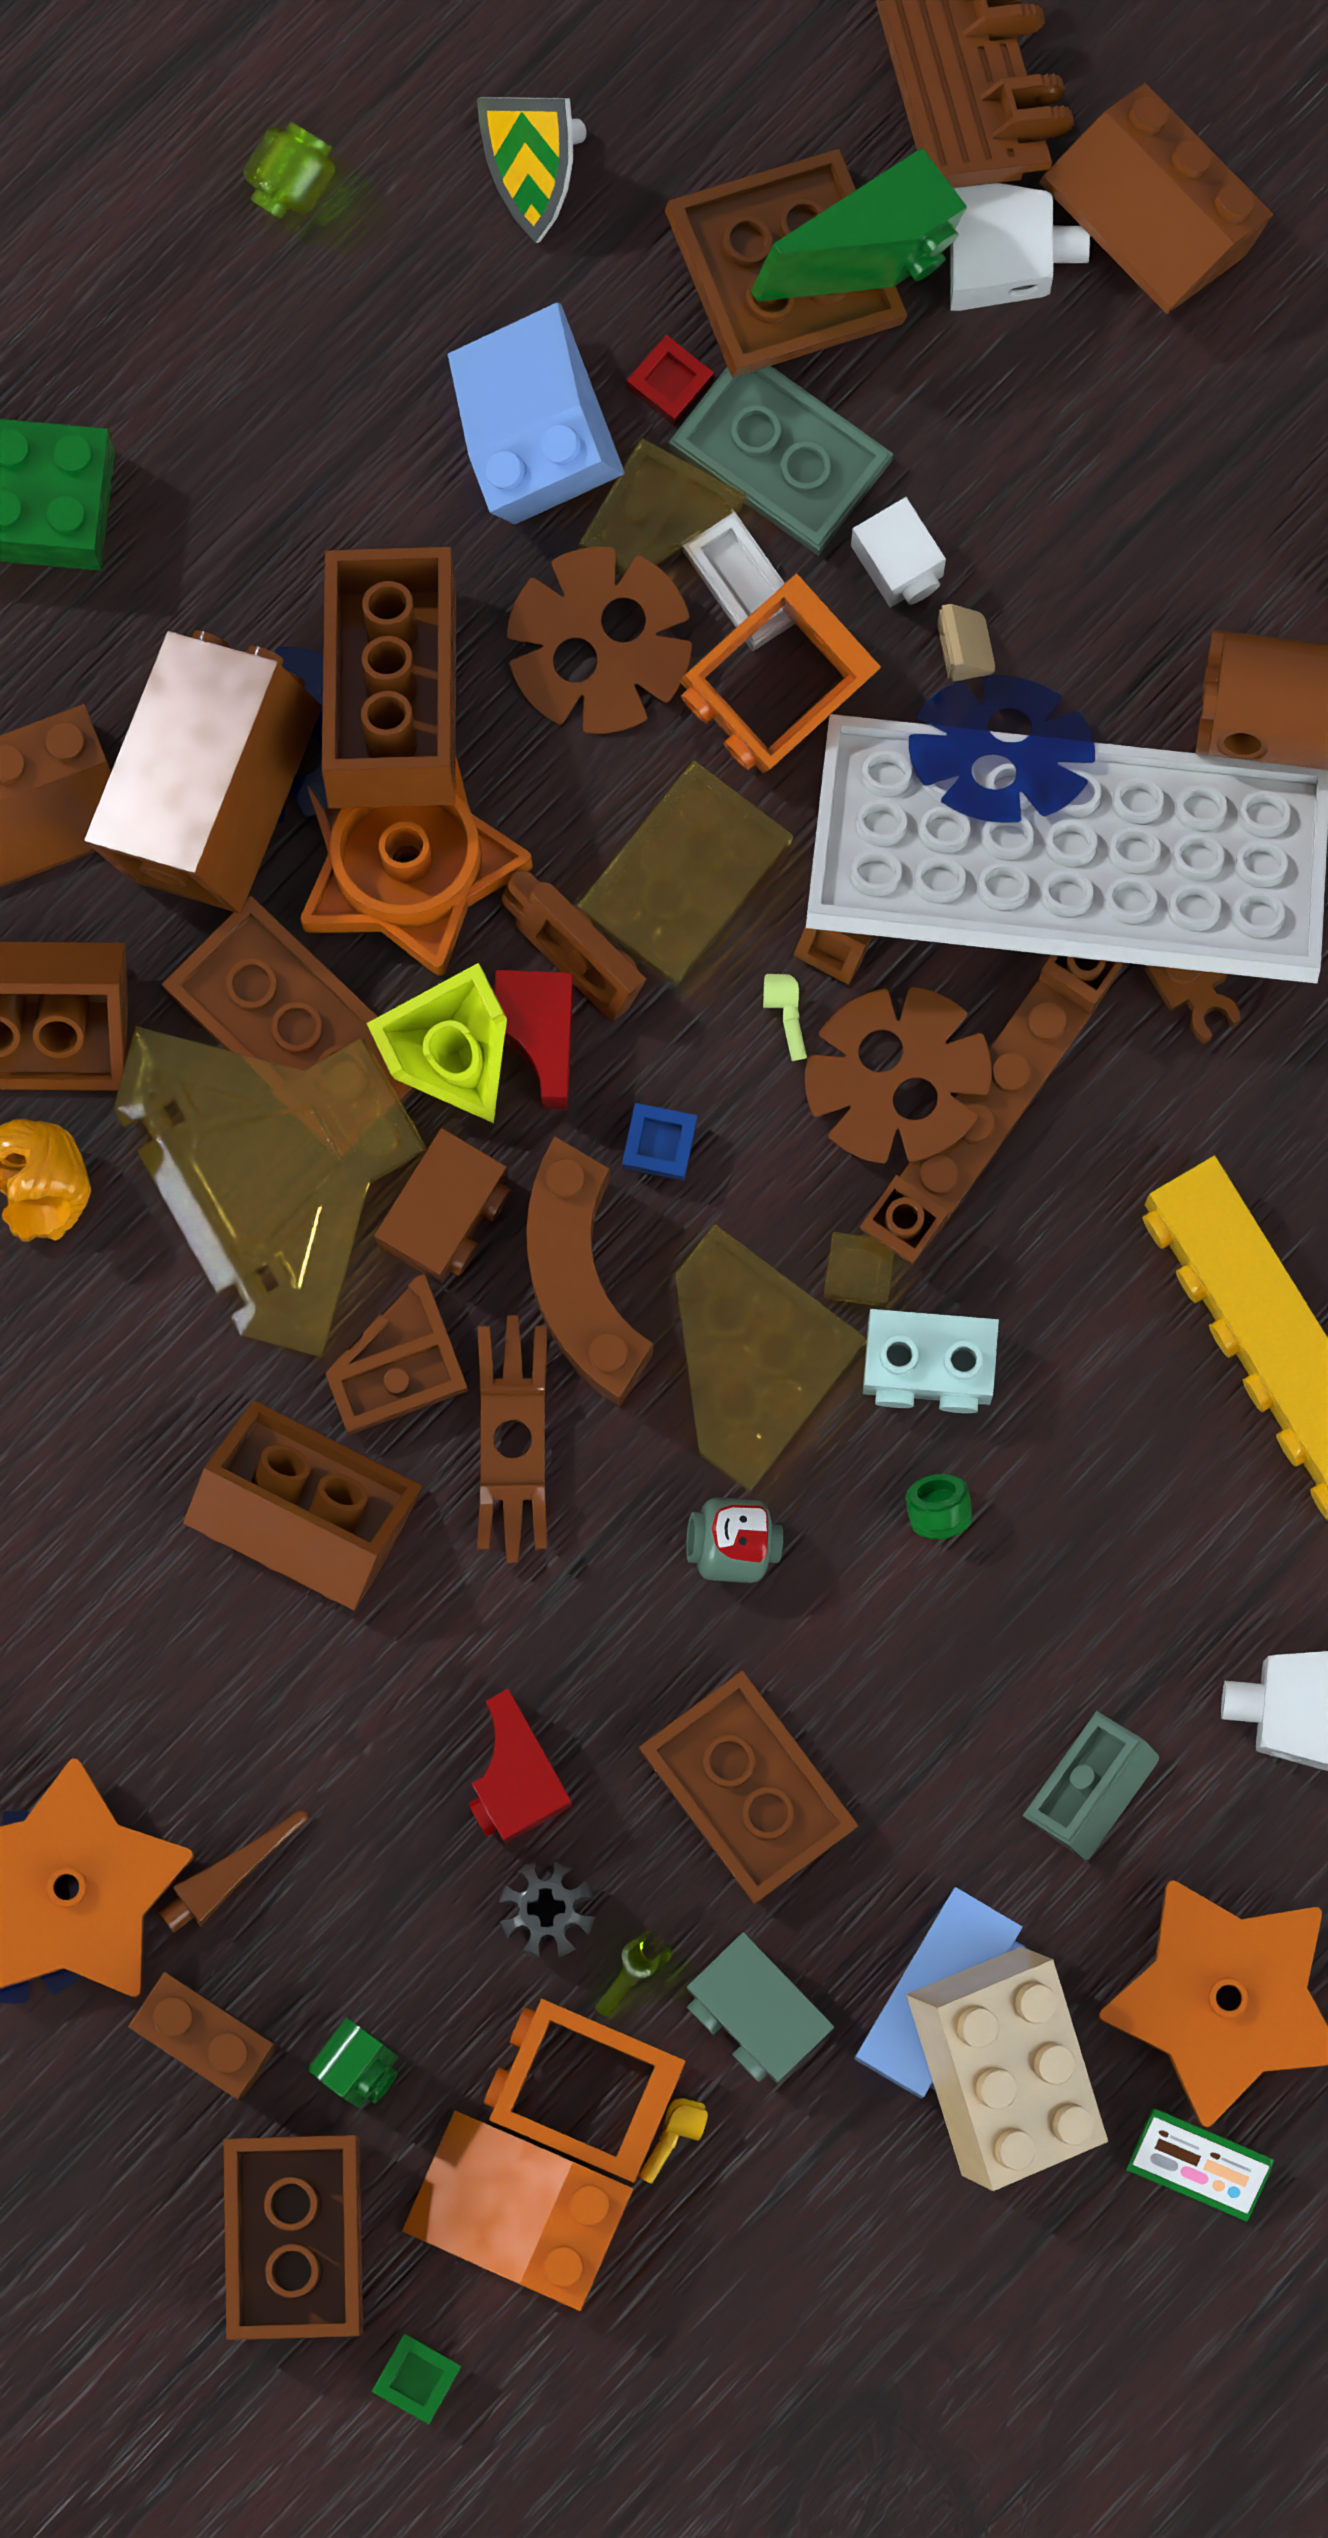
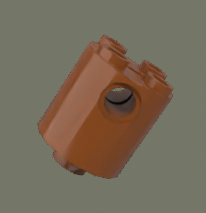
M1212 630L1208 665H1206L1202 692V715L1199 721L1195 754L1328 770V644Z

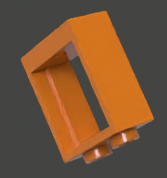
M796 573L680 678L679 681L687 689L681 695V698L689 709L705 724L713 718L728 734L729 738L723 744L736 761L748 771L756 765L762 773H765L872 677L881 666ZM782 608L844 678L767 748L705 678Z
M542 1998L536 2011L524 2007L509 2042L520 2047L510 2072L500 2067L497 2069L483 2103L494 2108L489 2120L635 2184L686 2061ZM550 2022L654 2066L652 2075L617 2157L512 2112Z

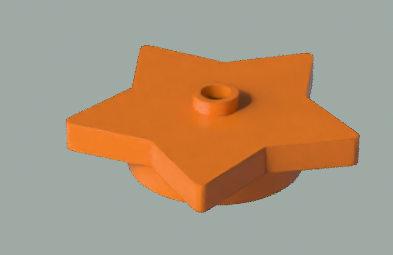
M457 758L455 805L328 808L324 782H311L308 785V792L327 847L328 856L301 914L302 928L307 933L382 932L434 974L441 976L444 975L468 907L508 884L515 872L520 870L528 872L532 869V857L526 849L470 812ZM408 856L416 858L406 863L399 862L402 858Z
M72 1758L66 1764L24 1821L0 1826V1989L67 1969L119 1992L138 1998L142 1994L144 1916L194 1858V1853L186 1847L120 1826L85 1767L78 1759ZM66 1874L73 1875L79 1882V1891L70 1900L60 1899L54 1890L56 1880Z
M1172 1880L1166 1884L1155 1962L1098 2013V2019L1168 2054L1198 2123L1201 2127L1208 2128L1216 2122L1262 2072L1328 2066V2026L1307 1988L1322 1918V1910L1319 1907H1311L1240 1919L1186 1886ZM1230 1985L1240 1992V2005L1233 2011L1223 2010L1217 2004L1216 1994L1222 1986Z

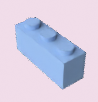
M955 1887L854 2059L920 2099L925 2096L929 2087L935 2090L906 1994L1018 1947L1026 1948L1015 1941L1023 1927Z

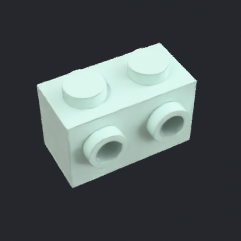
M870 1309L863 1394L876 1395L875 1404L884 1407L912 1408L914 1407V1399L939 1400V1409L942 1411L954 1413L978 1412V1404L990 1405L993 1397L999 1319Z

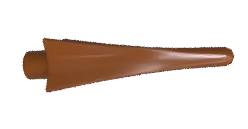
M304 1810L296 1811L250 1844L172 1886L174 1889L172 1892L177 1898L158 1912L166 1926L172 1933H175L191 1919H194L198 1926L201 1927L259 1864L307 1823L309 1819L308 1813Z

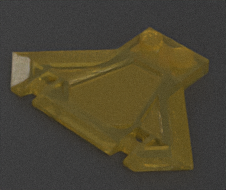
M136 1026L114 1111L124 1128L140 1120L146 1126L153 1140L137 1150L216 1293L235 1285L246 1306L230 1315L240 1335L323 1357L369 1184L428 1150L367 1041L362 1038L303 1071ZM173 1101L177 1102L186 1118L185 1121L177 1126H174L164 1106ZM267 1265L279 1284L278 1287L267 1292L257 1274V1271Z

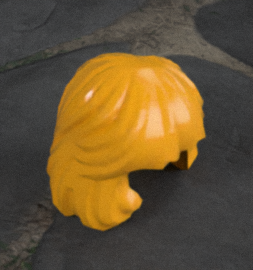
M14 1119L0 1125V1192L8 1197V1206L3 1209L2 1220L9 1225L10 1232L14 1236H18L21 1241L30 1242L35 1237H48L54 1241L62 1238L65 1232L71 1229L77 1222L87 1205L91 1193L90 1181L83 1157L72 1135L59 1125L28 1119Z

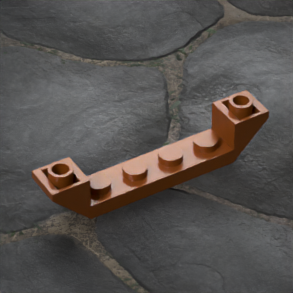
M1059 955L1050 956L1041 970L1039 980L989 1049L992 1066L989 1094L958 1093L955 1097L978 1114L976 1122L951 1147L927 1159L913 1163L910 1162L900 1177L896 1175L861 1224L860 1229L913 1265L946 1225L1072 1046L1125 963Z

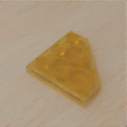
M714 1224L676 1272V1285L697 1441L701 1457L751 1493L867 1343V1338Z

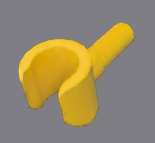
M685 2098L674 2099L669 2103L665 2113L663 2132L659 2137V2142L638 2175L640 2178L648 2183H653L673 2148L675 2149L679 2136L697 2141L701 2139L708 2117L703 2103Z

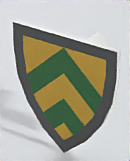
M477 98L485 157L496 188L516 222L535 243L541 242L559 215L568 192L573 164V145L582 143L585 140L586 127L580 119H572L570 98Z

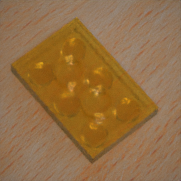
M693 760L579 902L577 907L581 908L589 916L593 924L677 987L793 842V835Z

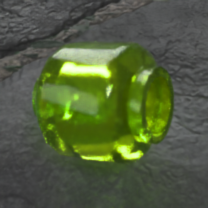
M291 121L286 129L277 126L269 128L243 170L247 182L256 188L250 199L280 219L283 218L288 209L297 214L310 213L334 176L335 164L328 157L332 147Z

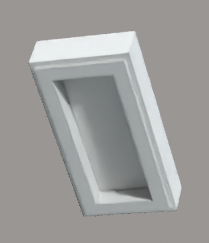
M735 512L683 545L684 554L735 627L741 624L784 584V581ZM781 608L746 640V643L753 652L795 623Z

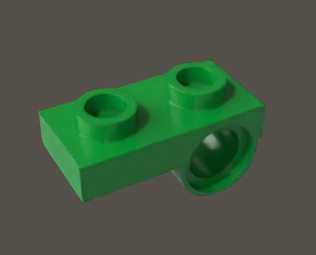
M345 2017L307 2070L340 2097L361 2109L367 2099L375 2104L388 2091L398 2074L392 2066L399 2056Z

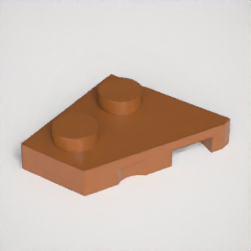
M425 1273L416 1276L408 1284V1289L383 1315L380 1314L363 1332V1336L350 1350H346L325 1372L348 1436L468 1391Z

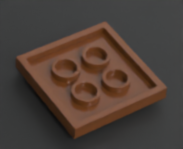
M840 149L669 200L666 205L665 213L732 378L902 325L907 317L896 286L759 302L750 292L775 242L856 191Z

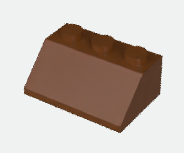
M1146 83L1107 109L1057 160L1050 170L1043 175L1039 182L1166 314L1170 313L1243 259L1274 215Z
M85 704L0 735V888L96 852L84 840L111 771Z
M0 942V1089L125 1091L128 1021L125 943Z
M253 1400L204 1467L183 1524L355 1611L378 1576L423 1486Z

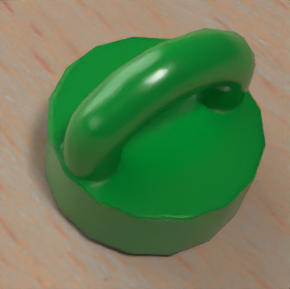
M948 1474L930 1475L916 1481L906 1492L905 1501L910 1524L913 1531L919 1536L928 1539H947L961 1534L972 1522L969 1488L966 1482L959 1477Z

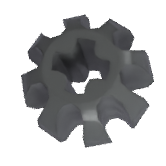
M554 1861L552 1878L543 1881L537 1877L535 1862L518 1870L529 1883L526 1891L519 1893L513 1891L505 1884L499 1903L512 1904L519 1907L520 1910L516 1917L499 1922L507 1939H510L515 1933L523 1929L531 1932L530 1939L523 1948L522 1953L540 1959L541 1944L544 1940L550 1938L557 1943L559 1958L576 1950L565 1937L567 1929L576 1927L587 1935L590 1934L595 1917L583 1916L574 1911L576 1904L581 1901L594 1899L587 1881H584L573 1890L563 1887L564 1880L571 1872L572 1867ZM552 1893L555 1904L566 1906L565 1913L554 1916L553 1926L542 1927L538 1916L528 1914L529 1906L540 1904V1894Z

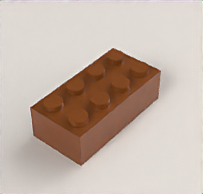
M451 547L325 550L322 775L328 808L455 805L456 581Z

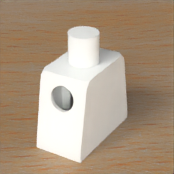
M1001 183L953 188L965 203L967 209L956 227L959 235L950 244V311H961L1045 297L1050 294L1053 263L1089 262L1090 234L1082 226L1053 225V196L1051 193Z
M1328 1651L1268 1656L1263 1661L1261 1684L1225 1681L1222 1693L1221 1719L1258 1723L1256 1751L1328 1771Z

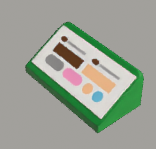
M1151 2109L1126 2170L1248 2222L1275 2160L1167 2113Z

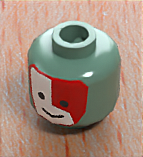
M716 1497L706 1501L700 1512L691 1513L686 1539L687 1560L689 1563L697 1564L698 1570L704 1579L755 1583L764 1577L769 1562H780L783 1550V1527L781 1524H772L769 1509L763 1502L759 1500Z

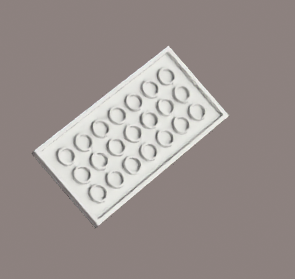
M830 714L806 928L1317 983L1321 969L1328 835V770L1187 752Z

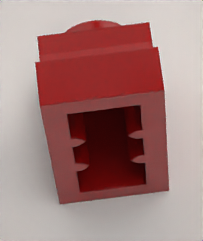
M496 970L495 989L493 991L507 1018L504 1045L511 1047L521 1054L532 1067L540 1084L543 1109L568 1110L573 1003L572 973Z
M509 1689L486 1700L495 1729L494 1753L484 1776L472 1783L478 1798L468 1803L486 1838L498 1831L504 1844L513 1841L573 1807L569 1796Z

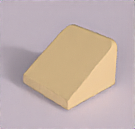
M954 604L942 605V609L939 610L937 627L948 679L951 678L952 682L994 673L995 662L986 619L983 614Z

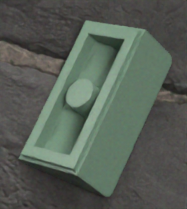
M1096 1711L1022 1816L1083 1860H1089L1159 1761V1755L1145 1740Z

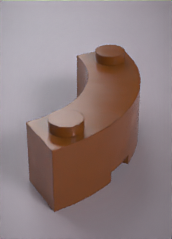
M554 1136L536 1175L528 1208L526 1230L527 1255L533 1291L540 1314L566 1361L598 1394L618 1408H621L653 1356V1343L634 1330L616 1311L599 1281L592 1254L593 1228L602 1197L610 1184V1170Z

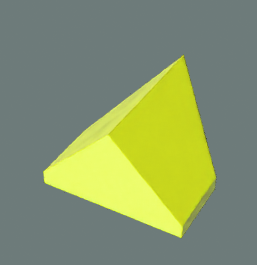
M479 963L366 1023L390 1074L395 1080L494 1123L507 1018Z

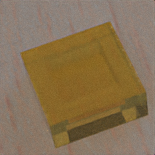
M833 1232L824 1298L887 1307L894 1252L872 1237Z

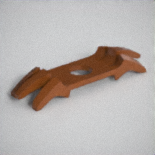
M507 1315L502 1379H494L490 1326H478L481 1393V1484L477 1549L490 1550L494 1512L493 1501L503 1500L507 1563H518L523 1500H532L535 1550L547 1549L545 1497L547 1326H535L532 1378H523L518 1315ZM510 1421L524 1424L532 1435V1443L529 1450L517 1458H508L501 1455L494 1445L495 1432L502 1424Z

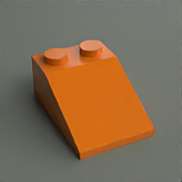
M454 2111L402 2232L582 2311L634 2189L458 2111Z

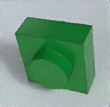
M404 2333L371 2392L429 2425L462 2365Z

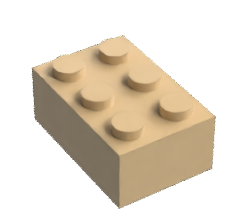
M1021 1946L906 1994L962 2176L995 2191L1108 2142L1053 1959Z

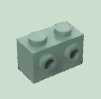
M744 1932L687 1986V1991L695 1998L687 2006V2009L712 2035L722 2027L740 2045L732 2054L733 2057L758 2083L765 2076L769 2075L778 2084L834 2029V2026Z

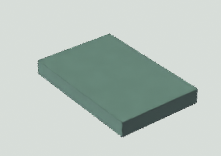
M772 366L733 378L728 367H726L669 441V449L817 556L825 549L893 460L892 452Z

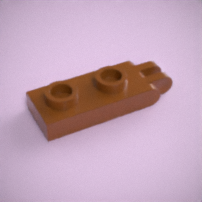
M520 870L515 872L505 888L501 900L503 905L516 917L517 928L561 972L572 973L573 984L613 1023L630 1008L647 979L637 970L630 956L616 949L593 926L589 916L581 908L572 905L553 885L547 882H539L527 871Z

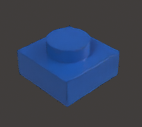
M635 1103L622 1169L685 1181L697 1124V1115Z

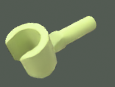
M766 974L764 978L763 1008L783 1009V1024L791 1061L806 1059L807 1055L798 1019L800 1018L798 1011V982L789 974Z

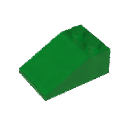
M922 147L775 242L750 292L759 302L890 288L910 275L915 281H919L935 271L945 261L946 258L942 253L958 237L959 233L956 231V227L967 206Z

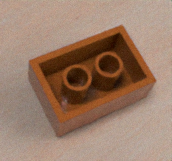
M346 2135L223 2139L226 2340L363 2336L360 2137Z

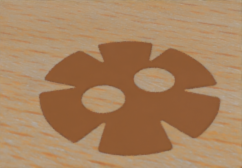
M597 546L582 548L553 559L551 564L564 592V596L561 597L536 578H530L518 595L510 614L507 630L508 639L543 645L538 650L510 661L509 664L517 685L527 700L541 714L558 725H562L578 699L583 695V731L585 733L606 734L618 732L645 722L647 714L636 691L635 684L640 685L655 697L667 703L681 685L679 679L686 674L690 663L692 643L690 641L656 635L659 631L689 619L690 616L679 590L659 567L640 555L634 558L619 584L615 585L616 550L613 547ZM618 598H629L636 601L645 613L646 623L644 630L636 639L630 642H617L611 639L602 627L601 619L605 607L611 601ZM570 638L586 640L593 646L597 654V666L594 673L582 682L566 681L558 675L554 668L553 657L555 650L563 641Z
M911 987L908 990L899 1021L896 1019L889 991L886 988L855 998L832 1015L819 1031V1036L846 1056L809 1055L805 1068L806 1095L814 1117H819L848 1106L851 1108L830 1131L829 1139L854 1156L882 1164L888 1160L897 1129L900 1131L907 1159L911 1163L939 1154L960 1140L976 1122L978 1114L951 1096V1093L987 1095L990 1091L992 1079L990 1052L982 1033H977L948 1044L945 1042L966 1019L967 1011L941 994ZM878 1030L894 1033L899 1037L903 1045V1054L899 1063L892 1069L884 1072L869 1070L862 1064L859 1058V1047L862 1040L868 1034ZM912 1078H921L929 1081L935 1087L938 1095L937 1105L933 1112L920 1120H909L900 1116L893 1105V1096L897 1087L904 1081Z

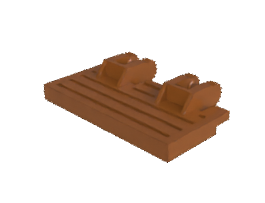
M875 0L916 149L919 150L923 147L953 188L1017 181L1022 179L1023 173L1050 170L1052 160L1045 139L1061 137V135L1067 134L1069 130H1072V126L1075 125L1072 111L1069 110V107H1064V105L1046 106L1048 104L1052 105V103L1058 102L1060 98H1063L1062 95L1065 94V87L1062 78L1054 73H1046L1045 75H1027L1017 37L1020 35L1024 37L1028 34L1032 35V33L1038 32L1040 28H1043L1042 25L1045 24V17L1039 5H1034V3L1017 4L1023 3L1026 0Z

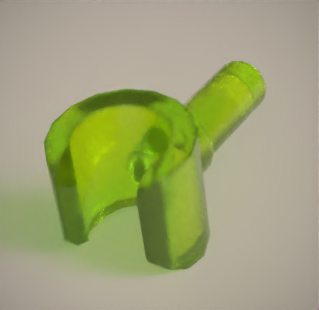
M651 1931L642 1933L625 1946L622 1952L624 1968L595 2006V2009L603 2016L608 2017L630 1987L635 1985L640 1978L651 1976L669 1962L671 1957L670 1947L663 1950L653 1961L644 1956L642 1944L651 1935Z

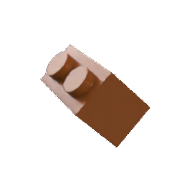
M441 1128L375 1233L374 1237L377 1247L422 1274L425 1273L426 1276L443 1285L450 1272L460 1276L468 1266L479 1243L471 1238L484 1218L494 1222L512 1192V1189L505 1186L508 1180L507 1167Z
M166 1972L162 1974L128 2026L242 2102L278 2049L277 2045Z

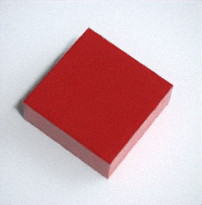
M665 335L626 380L627 389L675 426L714 381V372L668 335Z

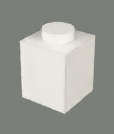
M907 497L852 529L851 547L890 608L906 599L909 605L915 604L939 588L940 582L938 579L943 577L946 558Z

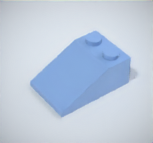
M554 303L448 353L468 455L490 513L515 525L625 474L560 303Z

